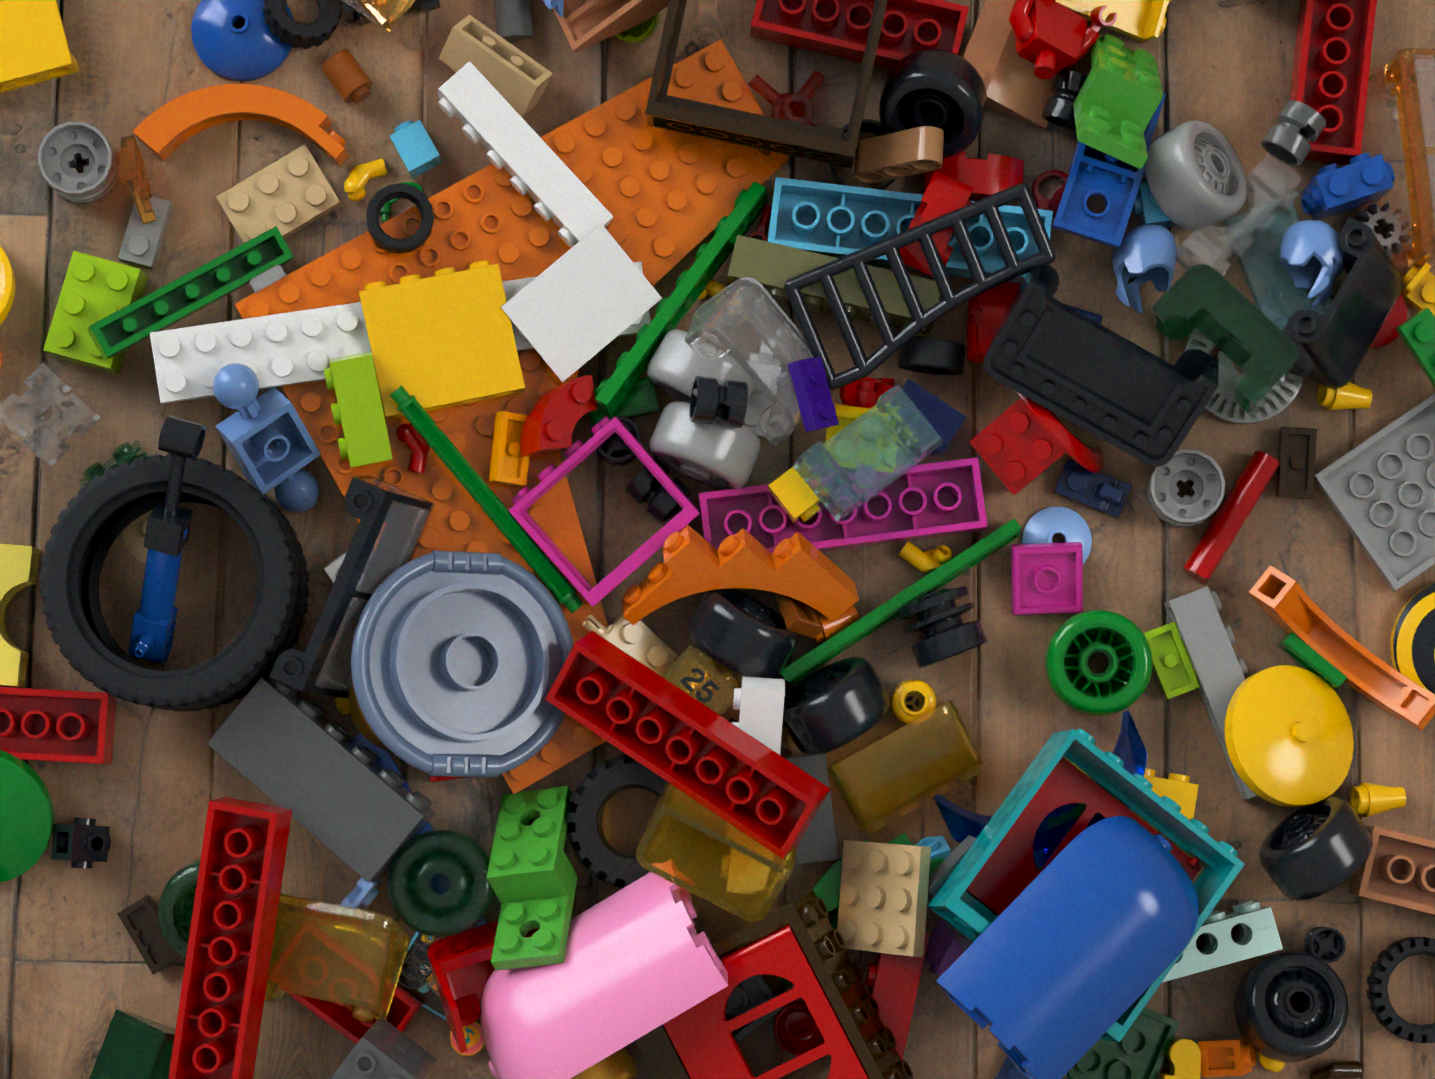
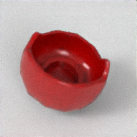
M804 1001L790 1002L784 1005V1008L776 1015L773 1033L782 1050L799 1056L825 1042Z

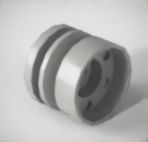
M84 122L60 124L44 136L38 149V165L41 173L61 198L75 204H90L103 199L113 190L119 176V162L107 138L96 127ZM79 160H84L87 164L84 166L83 173H78L76 167L79 166Z
M1182 449L1176 451L1167 464L1155 467L1148 480L1147 497L1150 507L1160 520L1172 526L1190 527L1200 524L1218 509L1224 497L1225 479L1220 466L1211 456L1199 450ZM1187 482L1192 486L1189 492L1193 496L1185 495L1181 498L1177 495L1179 488L1176 484L1184 485Z

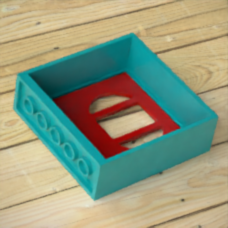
M1079 728L1077 731L1070 729L1051 735L934 896L928 907L974 942L1052 860L1087 827L1096 813L1100 814L1103 818L1126 816L1137 821L1152 835L1158 833L1163 836L1173 847L1170 852L1183 866L1192 881L1202 866L1204 867L1193 882L1199 900V916L1195 931L1189 941L1190 943L1245 863L1236 857L1238 852L1231 845L1221 840L1217 842L1208 835L1210 830L1203 823L1194 818L1189 820L1179 812L1181 807L1167 796L1161 798L1151 790L1153 785L1146 778L1136 773L1132 775L1123 768L1124 762L1118 756L1109 751L1104 753L1094 745L1096 740L1090 734ZM1071 803L1084 804L1085 808L1041 870L1038 871L1033 857V842L1042 820L1060 806ZM1184 950L1099 1040L1120 1042Z

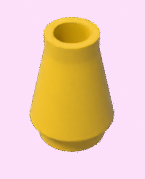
M1350 382L1338 389H1331L1319 384L1317 402L1319 406H1325L1326 410L1368 409L1372 402V390Z
M1361 782L1359 786L1352 787L1350 803L1358 815L1361 814L1366 818L1395 808L1405 807L1406 793L1401 786L1391 787Z

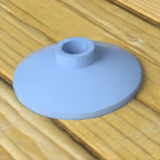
M1056 506L1040 510L1030 518L1023 531L1022 544L1053 543V535L1061 534L1065 542L1082 543L1083 564L1085 563L1091 551L1092 537L1086 521L1078 513L1065 507Z

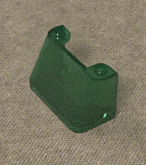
M1198 264L1192 266L1151 307L1152 325L1170 340H1182L1197 328L1242 369L1246 376L1236 387V401L1252 418L1267 405L1297 363L1298 349L1293 340L1209 265Z

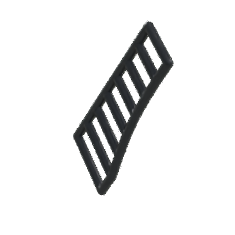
M1019 183L788 279L784 283V289L813 358L821 356L829 389L833 391L867 377L920 331L954 308L988 290L1028 273L1032 269H1038L1052 263L1056 258V254L1028 185ZM1016 200L1020 203L1039 250V253L1020 261L998 209ZM984 213L1006 267L989 275H986L965 221ZM951 227L974 281L956 292L953 289L932 235ZM917 241L920 243L943 299L925 312L899 251L900 248ZM886 255L912 318V321L896 334L866 262ZM852 268L884 343L869 358L865 355L833 277ZM818 282L821 283L855 367L835 374L801 293V289Z

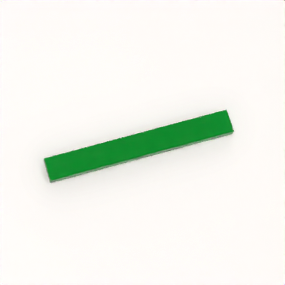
M1015 518L785 667L780 673L782 679H785L787 686H792L896 618L898 612L905 609L915 599L937 591L1020 537L1021 526Z

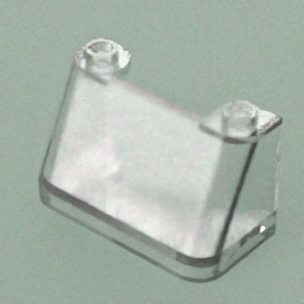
M742 277L695 310L685 342L696 355L707 361L717 360L728 352L732 354L772 402L762 412L759 426L763 435L775 447L788 438L802 420L788 364L798 360L813 358L804 335L763 285L754 278Z

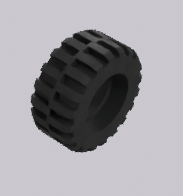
M628 755L616 756L601 762L581 779L580 784L570 799V812H567L566 821L568 822L567 834L575 856L591 875L610 886L624 888L668 861L672 862L678 873L688 864L696 851L702 831L700 803ZM641 788L652 792L662 801L668 814V829L663 841L654 850L643 855H627L617 851L606 840L602 830L601 820L606 804L615 794L625 789Z

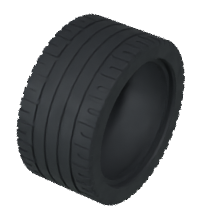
M167 454L166 456L151 455L150 458L140 457L134 459V462H123L119 464V467H112L104 471V475H98L90 481L91 484L88 486L84 485L78 491L79 494L75 498L72 497L66 504L68 507L65 511L62 510L57 517L59 520L50 531L52 535L50 540L47 539L44 547L46 552L45 555H42L41 560L43 568L40 571L39 581L42 582V587L39 589L40 598L43 599V604H41L42 611L47 617L45 622L48 630H51L53 633L51 637L55 644L60 647L59 651L64 658L70 660L69 664L76 671H79L84 679L93 682L95 687L107 692V694L131 703L169 711H201L203 708L212 709L219 705L229 704L233 702V699H240L246 696L261 677L270 678L269 676L277 657L282 652L291 649L293 643L296 644L300 636L298 632L303 628L305 621L303 617L307 613L308 608L306 598H309V588L307 587L309 576L305 569L307 563L302 553L301 543L296 539L297 534L290 526V522L285 515L280 512V509L250 483L216 463L212 464L210 461L201 458L196 460L186 458L180 503H201L220 508L230 514L240 525L251 544L256 560L258 575L256 599L249 619L240 634L225 650L215 657L194 667L182 670L157 671L144 667L128 656L113 639L102 616L99 600L101 570L110 547L130 523L141 515L153 510L159 501L165 502L172 456Z

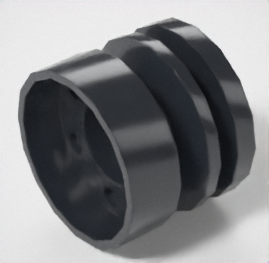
M966 586L943 588L915 599L905 609L898 612L900 621L915 616L918 621L904 628L905 634L922 632L924 636L922 640L911 646L919 668L953 657L988 642L980 620L963 623L961 618L962 615L974 608L973 602L958 607L955 603L956 600L969 595Z

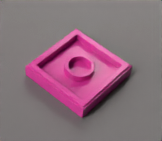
M1081 542L1011 544V602L1013 615L1083 612V550Z

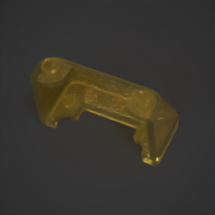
M280 894L265 1001L272 1002L274 997H282L285 992L343 1004L353 1011L352 1017L360 1021L373 1022L374 1018L386 1020L411 939L400 925L388 916Z

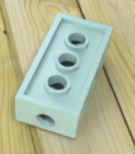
M1247 901L1233 905L1232 913L1225 914V911H1212L1162 982L1282 950V943L1271 907L1260 906L1259 901ZM1237 924L1240 930L1239 937L1235 941H1233L1231 938V930ZM1201 934H1204L1206 944L1199 951L1196 947V940Z

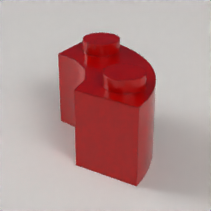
M962 151L949 158H944L942 167L936 171L974 187L969 200L978 201L1023 183L1024 160L988 153L987 159L966 158V152ZM935 171L925 172L924 193Z
M935 170L908 230L973 203L969 201L974 187ZM952 227L932 235L944 267L954 247L948 245L953 235ZM919 241L899 249L906 265L933 277Z
M592 375L582 376L558 385L538 398L539 401L535 404L531 413L526 416L522 427L520 439L521 457L549 455L572 447V432L577 421L584 414L597 410Z

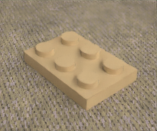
M306 144L216 196L243 243L277 226L282 237L285 239L342 205Z

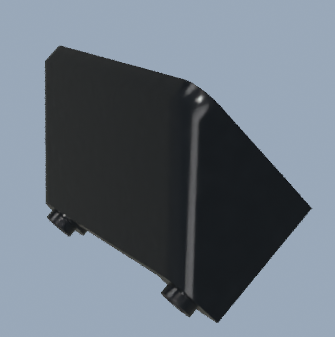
M1047 264L1026 273L986 351L983 360L986 373L996 381L1141 462L1153 467L1167 464L1218 388L1219 359L1202 350L1189 349L1183 352L1175 364L1172 365L1054 299L1053 296L1059 286V275L1051 265Z

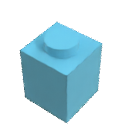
M412 120L406 121L398 125L394 129L395 133L390 135L392 143L412 179L443 163L420 120L414 123Z

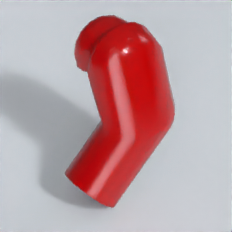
M403 423L397 428L396 436L399 441L406 443L412 451L407 471L425 474L431 447L411 423Z

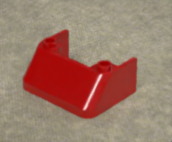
M498 920L436 940L427 950L429 963L446 1019L461 1053L468 1051L462 1027L471 1025L481 1016L479 1001L482 999L484 987L489 977L495 970L491 963ZM533 929L526 934L525 938L532 937V935L539 929Z

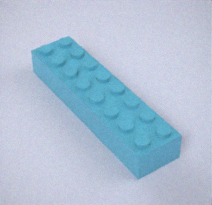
M776 177L768 242L841 258L908 230L923 195ZM1009 205L999 207L998 209L1019 261L1039 253L1022 208ZM1038 209L1050 239L1053 211ZM985 213L965 222L986 275L1006 267ZM953 232L948 243L954 249L945 266L948 276L972 278ZM886 255L866 262L870 266L891 269ZM905 264L908 271L921 272ZM1025 274L1018 276L1008 282L1021 283Z

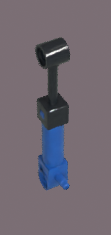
M170 415L164 421L158 441V449L168 452L172 456L165 502L159 501L148 517L144 547L148 548L140 607L133 617L128 650L130 656L161 665L166 663L173 645L178 608L174 607L180 564L183 548L189 540L193 515L191 509L179 506L186 458L192 460L198 458L206 433L204 425Z

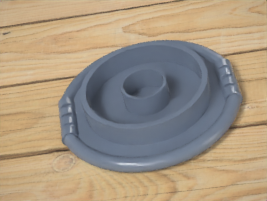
M432 550L431 553L413 559L395 570L380 584L368 600L360 615L352 643L351 671L354 691L360 709L375 735L392 753L407 764L428 773L429 776L499 777L500 774L522 765L536 755L548 743L561 725L566 713L546 701L545 698L574 646L573 638L562 609L553 595L533 574L522 566L502 557L500 553Z

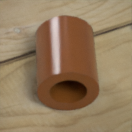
M343 49L335 53L321 66V71L345 103L354 102V104H359L371 94L370 88L373 82L349 49Z

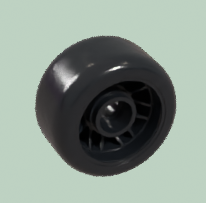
M926 49L911 53L898 61L886 78L879 102V118L883 130L886 134L922 126L940 128L944 131L943 159L954 156L972 144L980 131L987 104L985 84L975 67L955 53L940 49Z
M731 588L706 591L687 624V635L698 649L724 667L745 677L776 679L784 669L798 643V634L787 629L783 616L755 598Z
M860 657L846 658L811 674L785 695L783 725L800 751L808 755L824 754L848 744L877 724L887 713L890 698L876 671L867 660Z
M1327 797L1317 803L1298 809L1281 821L1263 841L1260 847L1259 858L1264 870L1286 897L1292 900L1304 901L1319 897L1333 890L1354 875L1370 856L1373 840L1368 828L1347 801L1341 798Z
M1283 951L1257 962L1243 975L1235 991L1234 1015L1242 1036L1258 1053L1279 1062H1300L1323 1053L1339 1039L1347 1023L1348 998L1341 979L1325 961L1307 952ZM1290 998L1296 1002L1298 1012L1291 1007Z

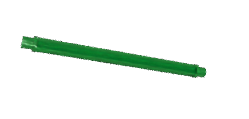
M402 385L393 391L390 397L398 405L397 409L402 412L417 432L423 436L428 445L473 499L478 502L483 511L528 565L534 569L539 578L558 599L557 601L560 604L563 603L571 613L581 607L583 602L575 594L576 590L567 582L443 431L437 427L433 419L418 403L414 395L410 396Z

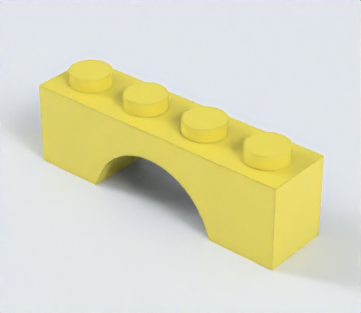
M0 544V686L26 687L29 653L20 649L10 639L5 626V615L10 601L18 592L37 584L40 549L33 546Z

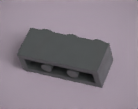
M802 752L782 755V757L830 788L826 753L808 755ZM830 791L800 842L788 854V856L794 855L796 864L838 859Z

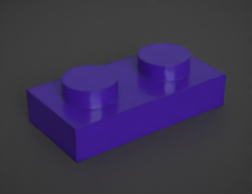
M821 356L789 363L788 368L805 431L811 432L839 425Z

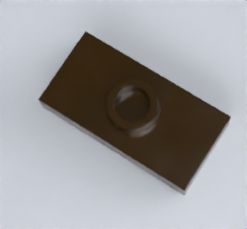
M150 895L145 896L117 913L153 975L186 956Z

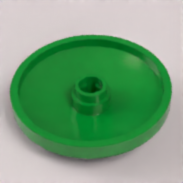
M0 750L1 883L24 874L40 859L50 842L55 817L51 796L40 776L21 759Z

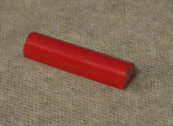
M1256 450L1183 566L1182 569L1188 575L1203 584L1208 583L1279 466L1278 460L1261 451Z

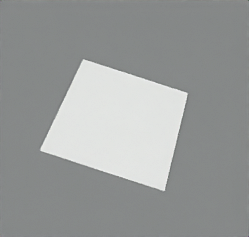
M601 223L501 306V308L559 379L564 382L660 301L662 297Z

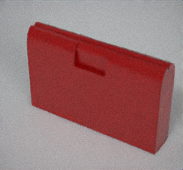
M1005 282L968 301L966 360L983 363L986 351L1020 283Z

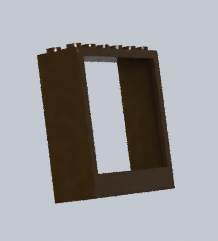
M669 0L645 111L648 126L852 169L888 0H875L847 133L843 129L823 125L822 128L667 95L687 0Z

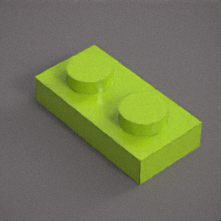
M1175 621L1144 633L1152 652L1153 669L1165 700L1200 687Z

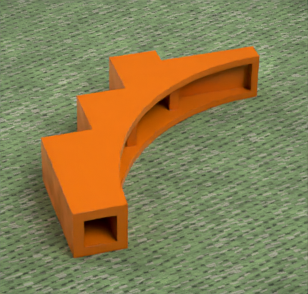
M687 524L681 531L673 532L665 540L662 546L664 563L656 564L641 583L628 588L622 598L623 617L629 623L635 625L651 612L677 599L716 589L744 588L770 591L791 597L816 609L833 622L859 599L855 582L798 531L789 539L782 540L776 546L773 553L766 549L744 528L735 535L726 537L717 550Z

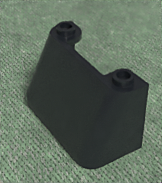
M1351 217L1347 219L1339 235V247L1346 256L1344 268L1347 272V277L1327 312L1323 316L1315 311L1300 310L1290 317L1281 332L1279 364L1331 389L1342 388L1350 382L1400 296L1403 286L1400 272L1372 229Z

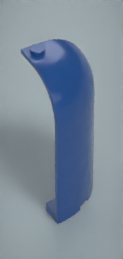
M1113 816L1105 818L1077 835L936 980L947 997L982 1030L987 1025L990 1026L988 1030L999 1041L997 1045L1028 1079H1062L1179 956L1195 931L1199 916V900L1191 878L1170 852L1173 849L1171 844L1158 833L1152 835L1146 828L1130 817Z

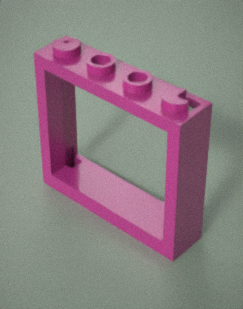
M606 416L591 429V432L594 434L591 439L585 444L581 440L574 443L572 447L564 452L568 459L559 467H556L554 463L549 465L537 476L541 482L531 491L526 486L511 499L514 506L508 510L592 607L658 551L673 532L682 530L701 513L618 417L610 421ZM616 432L683 510L593 587L526 510Z

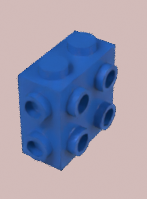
M1364 153L1350 159V164L1338 168L1337 164H1331L1316 171L1317 175L1311 177L1310 183L1302 190L1301 204L1305 214L1311 215L1312 220L1321 221L1378 202L1394 187L1392 182L1395 181V175L1389 162L1385 163L1382 154L1371 157L1370 153Z

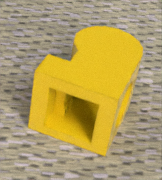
M1174 1038L1166 1054V1058L1170 1063V1073H1160V1079H1200V1048L1194 1041L1188 1038Z

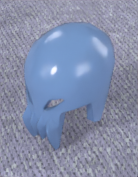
M1304 220L1296 222L1286 230L1281 242L1280 260L1282 267L1289 274L1297 289H1311L1308 294L1309 299L1317 296L1310 307L1315 308L1332 295V284L1344 269L1346 256L1339 247L1338 233L1329 224L1319 220Z
M1154 224L1136 226L1123 236L1119 249L1114 248L1112 269L1118 283L1115 294L1127 307H1132L1139 314L1143 313L1139 291L1140 285L1152 280L1156 291L1165 292L1170 289L1174 275L1177 249L1174 235L1166 227ZM1132 278L1131 283L1127 285L1128 279Z

